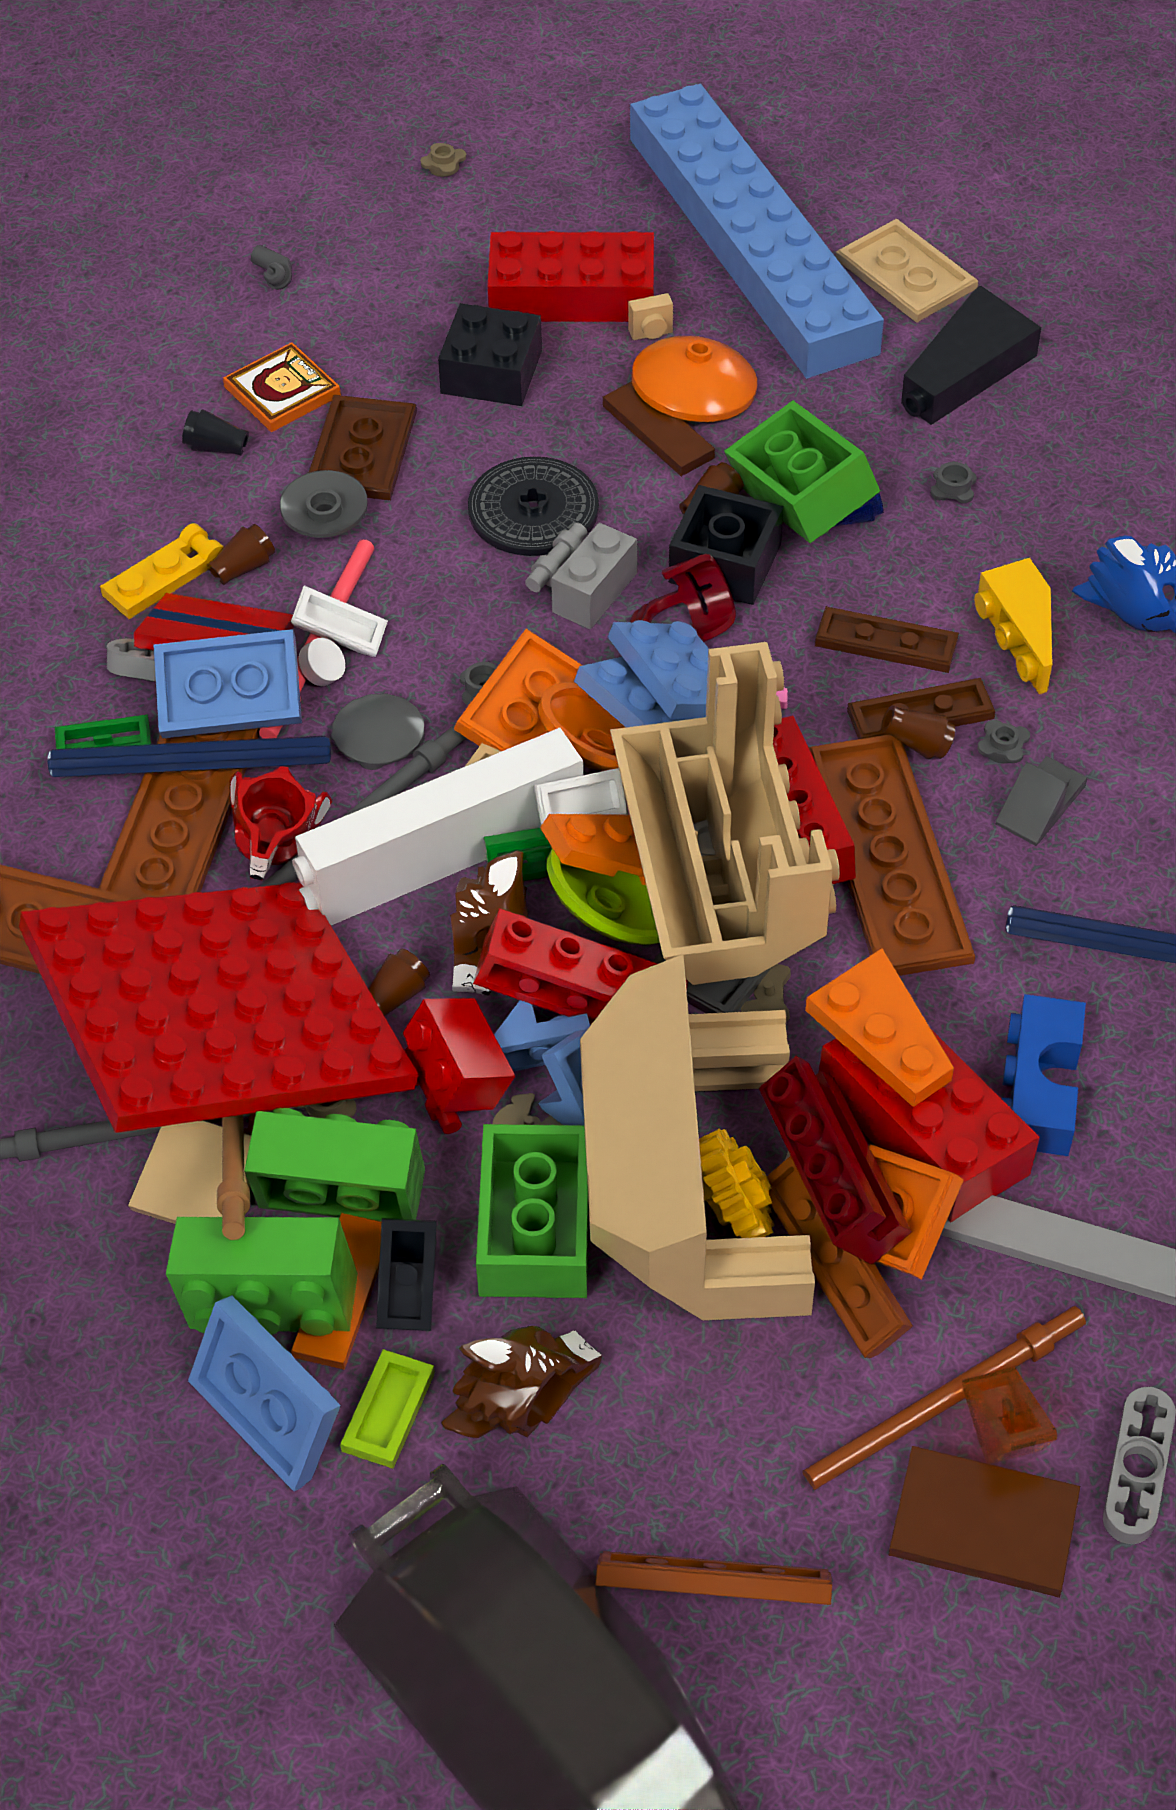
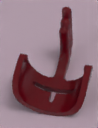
M702 554L663 569L662 575L664 579L673 578L678 585V590L651 600L648 604H644L640 609L634 611L630 619L631 623L637 620L651 623L652 619L661 611L683 602L688 607L693 628L697 631V635L701 640L705 642L720 635L732 626L736 618V609L730 589L719 565L710 554ZM687 572H691L699 587L709 583L712 584L711 587L702 590L708 612L704 611L696 587Z

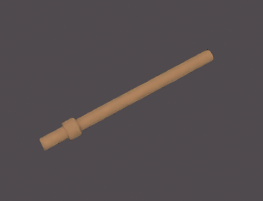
M243 1115L222 1118V1182L217 1188V1209L222 1214V1233L227 1239L237 1240L245 1233V1214L250 1208V1189L247 1183L244 1182Z

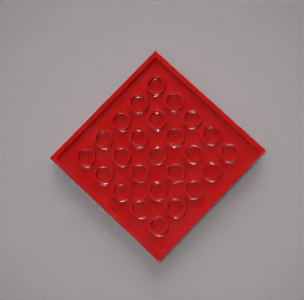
M289 882L281 885L252 888L241 887L233 890L204 893L193 892L185 895L156 898L145 897L137 900L108 903L97 902L89 905L60 908L49 907L41 910L21 911L19 929L115 1133L256 1113V1111L264 1112L277 1108H291L415 1090L418 1072L326 916L322 915L319 909L309 910L307 908L305 898L299 891V889L304 887L301 883Z

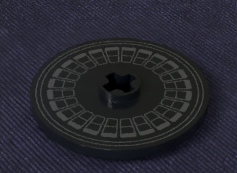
M548 457L516 458L492 467L474 483L468 498L469 520L475 532L485 542L499 550L525 556L547 555L553 549L554 539L560 532L569 530L574 523L582 524L589 534L596 523L599 512L598 493L590 478L577 467ZM537 501L538 506L530 507L528 502Z

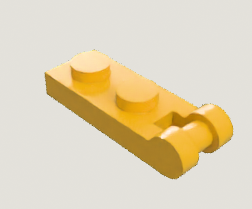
M189 524L182 530L179 538L101 585L102 596L130 619L158 602L165 593L174 592L209 570L207 564L221 552L224 546L215 539L209 540L207 532L198 524ZM194 550L198 553L192 558H189L187 556Z

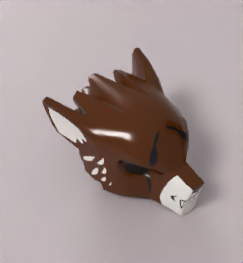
M514 851L494 858L487 863L486 869L483 866L478 867L477 879L460 878L455 893L456 912L450 915L454 944L453 992H472L489 996L491 990L473 984L488 930L499 908L528 918L526 906L527 887H524L522 873L524 853L521 851Z
M538 1326L521 1327L510 1330L499 1338L479 1339L464 1344L459 1348L464 1356L473 1361L464 1369V1375L453 1388V1393L460 1395L455 1402L458 1408L445 1418L441 1424L447 1430L473 1438H479L498 1427L505 1429L508 1434L519 1433L528 1437L541 1421L545 1424L550 1422L573 1390L599 1367L602 1355L591 1347L576 1331H571L568 1334L554 1338L549 1332Z

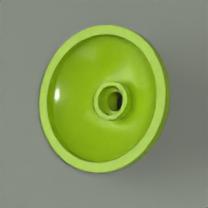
M552 848L547 858V872L551 885L562 904L581 923L591 930L619 942L635 945L660 943L647 886L641 884L639 876L618 870L615 876L611 877L562 864Z

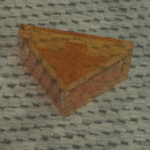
M1015 1366L962 1380L964 1395L987 1464H994L1040 1452L1057 1440L1056 1428Z

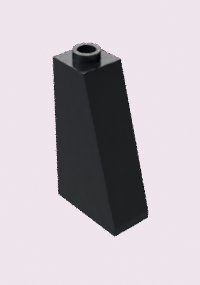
M979 286L971 293L904 374L901 404H903L905 410L911 416H919L930 425L934 424L1035 358L1038 353L1041 327L984 287Z

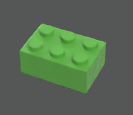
M794 400L724 450L730 465L737 471L743 481V489L754 499L784 506L783 522L809 543L827 533L833 526L853 511L862 507L868 500L880 492L864 452Z
M277 1108L272 1113L256 1111L244 1172L259 1208L340 1217L341 1213L382 1222V1218L416 1220L425 1166L416 1129L409 1128L408 1125L402 1122L382 1120L378 1124L360 1123L342 1114H329L325 1118L304 1116L301 1112L293 1109Z
M483 1124L476 1254L479 1297L587 1298L589 1204L584 1125Z
M177 1217L166 1276L190 1329H196L201 1333H205L215 1302L232 1295L271 1335L276 1334L278 1331H299V1328L308 1334L316 1336L328 1335L333 1330L350 1331L358 1273L339 1217H245V1233L237 1240L227 1239L223 1235L222 1217Z

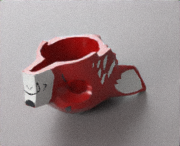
M280 766L256 778H242L241 772L237 771L230 779V800L233 811L235 845L239 852L250 860V878L263 881L271 865L285 864L296 856L298 852L295 837L315 829L322 822L332 803L328 792H322L316 798L315 793L310 790H304L298 781L295 780L289 767Z

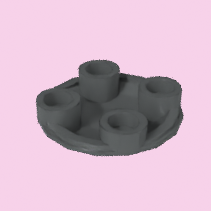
M387 693L368 694L352 700L338 712L332 724V738L338 750L352 761L359 762L364 769L377 770L384 765L406 758L423 743L425 739L424 719L417 707L402 697Z

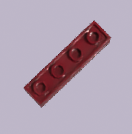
M796 1055L758 1089L833 1245L872 1265L912 1231L834 1077L822 1070L815 1075L810 1064Z

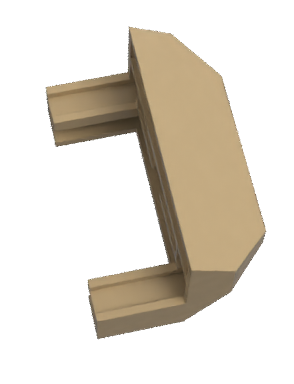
M767 642L708 649L706 717L610 729L662 955L665 960H669L684 954L685 978L692 985L754 977L825 937L827 935L828 916L836 912V897L832 881L839 880L840 875L837 853L835 849L827 850L821 829L811 830L810 848L807 838H799L797 832L800 829L798 805L795 800L789 801L787 793L790 790L788 770L786 764L778 765L774 751V725L781 724L782 721L781 705L776 691L784 689V676L781 662L772 661ZM707 820L712 846L715 850L714 855L701 856L698 845V831H695L693 823Z
M684 954L631 974L580 1038L590 1241L648 1287L701 1320L811 1315L815 1279L812 1272L810 1235L706 1240L707 1229L695 1091L758 1089L789 1062L790 1050L787 1042L785 1010L688 1014Z

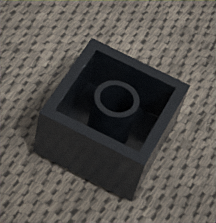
M460 303L438 357L440 393L522 406L542 352L541 315Z
M698 485L669 544V567L702 554H710L719 565L733 600L754 605L781 546L784 506ZM687 572L690 578L692 579L696 587V590L702 592L703 589L712 586V584L709 583L699 587L697 581L695 580L691 572ZM673 578L669 579L668 583L677 585Z

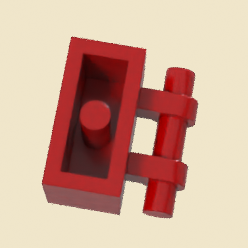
M475 998L423 999L403 1031L408 1045L405 1052L418 1072L416 1086H421L427 1099L424 1104L431 1120L438 1121L444 1134H452L462 1127V1122L457 1114L458 1111L494 1110L515 1078V1074Z

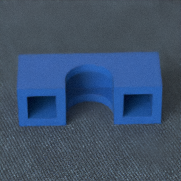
M1024 994L1021 1013H1011L1008 1026L1007 1043L1016 1044L1015 1056L1006 1055L1002 1085L1012 1086L1011 1098L1002 1097L1001 1099L1040 1137L1036 1152L1069 1156L1075 1132L1078 1087L1056 1084L1047 1079L1042 1074V1071L1050 1068L1076 1070L1083 1041L1086 1003Z

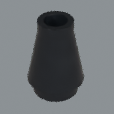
M204 409L200 412L191 410L184 425L182 443L190 445L192 451L233 453L242 456V448L247 445L249 431L240 429Z

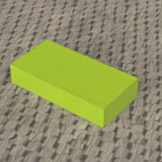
M383 1349L341 1441V1451L394 1469L434 1377V1365Z

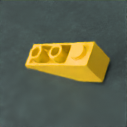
M1030 558L981 572L978 593L974 597L975 607L979 616L982 619L989 618L995 627L997 642L1001 649H1009L1016 659V668L1020 678L1024 682L1030 681L1038 694L1047 692L1052 669L1050 586Z

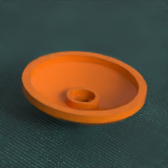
M700 336L668 337L647 346L635 358L631 374L634 389L648 405L666 415L687 421L714 422L735 417L752 404L757 390L756 373L739 352L724 343Z
M575 682L558 683L547 688L538 705L539 716L547 733L561 728L583 759V765L600 772L619 768L610 729L626 727Z

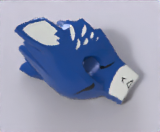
M1127 535L1108 539L1105 543L1107 548L1101 547L1096 551L1100 562H1092L1089 566L1094 575L1088 577V582L1075 586L1072 592L1086 601L1111 610L1124 623L1137 630L1160 632L1171 629L1176 633V555L1166 544L1159 547L1152 543L1148 546H1142L1132 536ZM1170 585L1173 587L1175 593L1173 600L1165 597L1162 590L1164 586Z

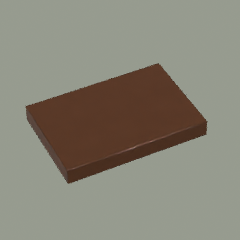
M333 395L309 473L320 470L346 473L362 484L367 498L391 501L417 413L416 404Z
M912 1446L888 1555L1060 1598L1081 1486Z

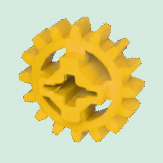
M719 1128L699 1138L704 1200L713 1209L719 1223L722 1226L731 1224L734 1234L736 1236L740 1235L741 1238L765 1237L773 1233L771 1227L774 1226V1222L769 1215L772 1213L769 1207L772 1204L769 1196L771 1186L765 1172L761 1170L754 1159L751 1150L747 1146L738 1148L734 1137L730 1138L725 1129L721 1130Z

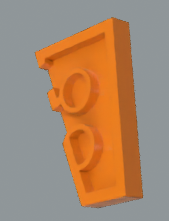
M549 814L540 826V829L562 864L614 877L619 870L639 876L641 884L646 885L630 815Z
M883 948L807 997L805 1011L881 1077L911 1106H916L952 1081L953 1065Z

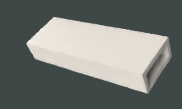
M557 728L296 836L298 857L293 859L292 862L296 875L304 886L299 891L305 898L307 908L309 910L319 909L322 915L326 916L330 925H334L486 860L484 837L540 828L541 822L534 785L582 776L583 759L562 729Z

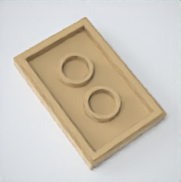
M898 219L836 251V258L843 266L916 323L978 287V280Z

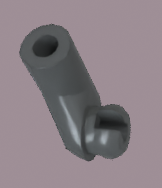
M257 245L252 251L251 261L267 270V272L264 271V278L268 286L276 290L288 286L292 280V263L290 259L265 246Z

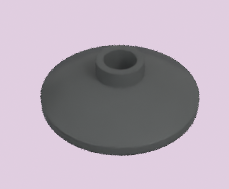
M333 470L314 471L298 477L285 488L280 498V512L284 522L295 532L315 538L333 537L351 530L363 519L368 506L367 494L362 484L346 473Z

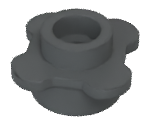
M948 462L934 471L933 477L936 480V485L931 487L930 492L933 498L937 500L945 498L956 499L960 503H968L973 500L974 492L971 490V486L976 483L977 476L967 465L960 462Z
M490 662L474 663L460 674V682L465 685L462 700L466 705L472 702L483 687L480 685L485 684L497 668L495 664Z
M999 720L988 721L984 726L985 738L978 743V752L997 763L1020 762L1024 756L1022 747L1024 743L1029 741L1030 732L1022 726L1015 727L1008 723H1002Z

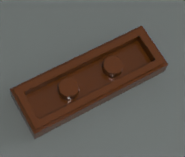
M632 381L603 396V407L681 477L715 458V448L682 419L666 415L648 405L637 394Z
M826 606L815 638V646L949 673L959 633Z
M981 678L848 703L847 712L858 739L889 735L882 732L881 725L886 711L892 705L901 709L945 715L947 722L953 723L955 727L995 718V709Z

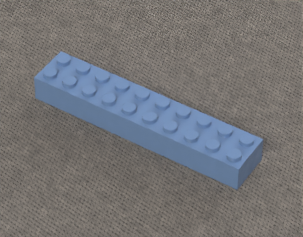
M702 84L686 86L673 92L652 96L630 104V140L807 379L880 355L884 319Z

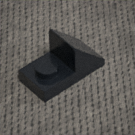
M382 1218L376 1328L431 1331L437 1221Z

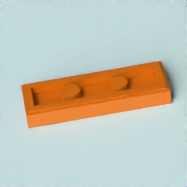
M341 1213L339 1219L358 1273L350 1331L333 1330L328 1335L316 1336L308 1334L299 1328L291 1353L296 1359L345 1370L379 1273L382 1222Z

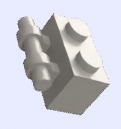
M600 522L588 536L587 529L580 523H574L569 530L560 532L553 541V549L547 555H541L531 567L532 573L525 580L526 586L533 592H539L544 585L552 587V612L590 630L637 574V539Z

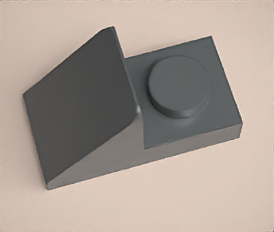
M1048 756L1043 759L1038 767L1027 762L1023 766L995 824L1037 846L1085 788L1088 777Z

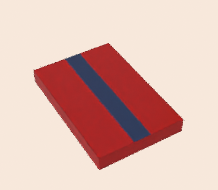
M165 593L134 631V647L154 651V644L290 630L294 628V625L291 623L293 614Z

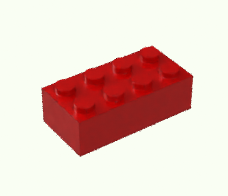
M491 232L487 286L489 308L541 315V322H628V301L654 296V232Z
M933 1030V1034L954 1067L952 1081L914 1107L838 1039L835 1038L823 1045L819 1072L822 1070L834 1077L860 1130L875 1146L955 1173L964 1179L947 1219L950 1223L990 1196H997L1031 1174L1040 1137Z

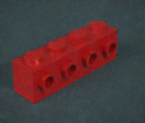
M794 716L784 717L781 724L774 725L773 747L778 765L786 764L790 783V790L787 793L788 800H795L798 805L800 815V829L797 830L799 838H807L810 848L811 830L821 829L827 850L835 849L839 862V880L832 881V885L855 879L854 842Z
M499 908L484 939L473 984L568 1017L587 1013L589 1023L592 1024L631 974L654 966L657 963ZM686 979V990H687L688 982H689L687 979Z

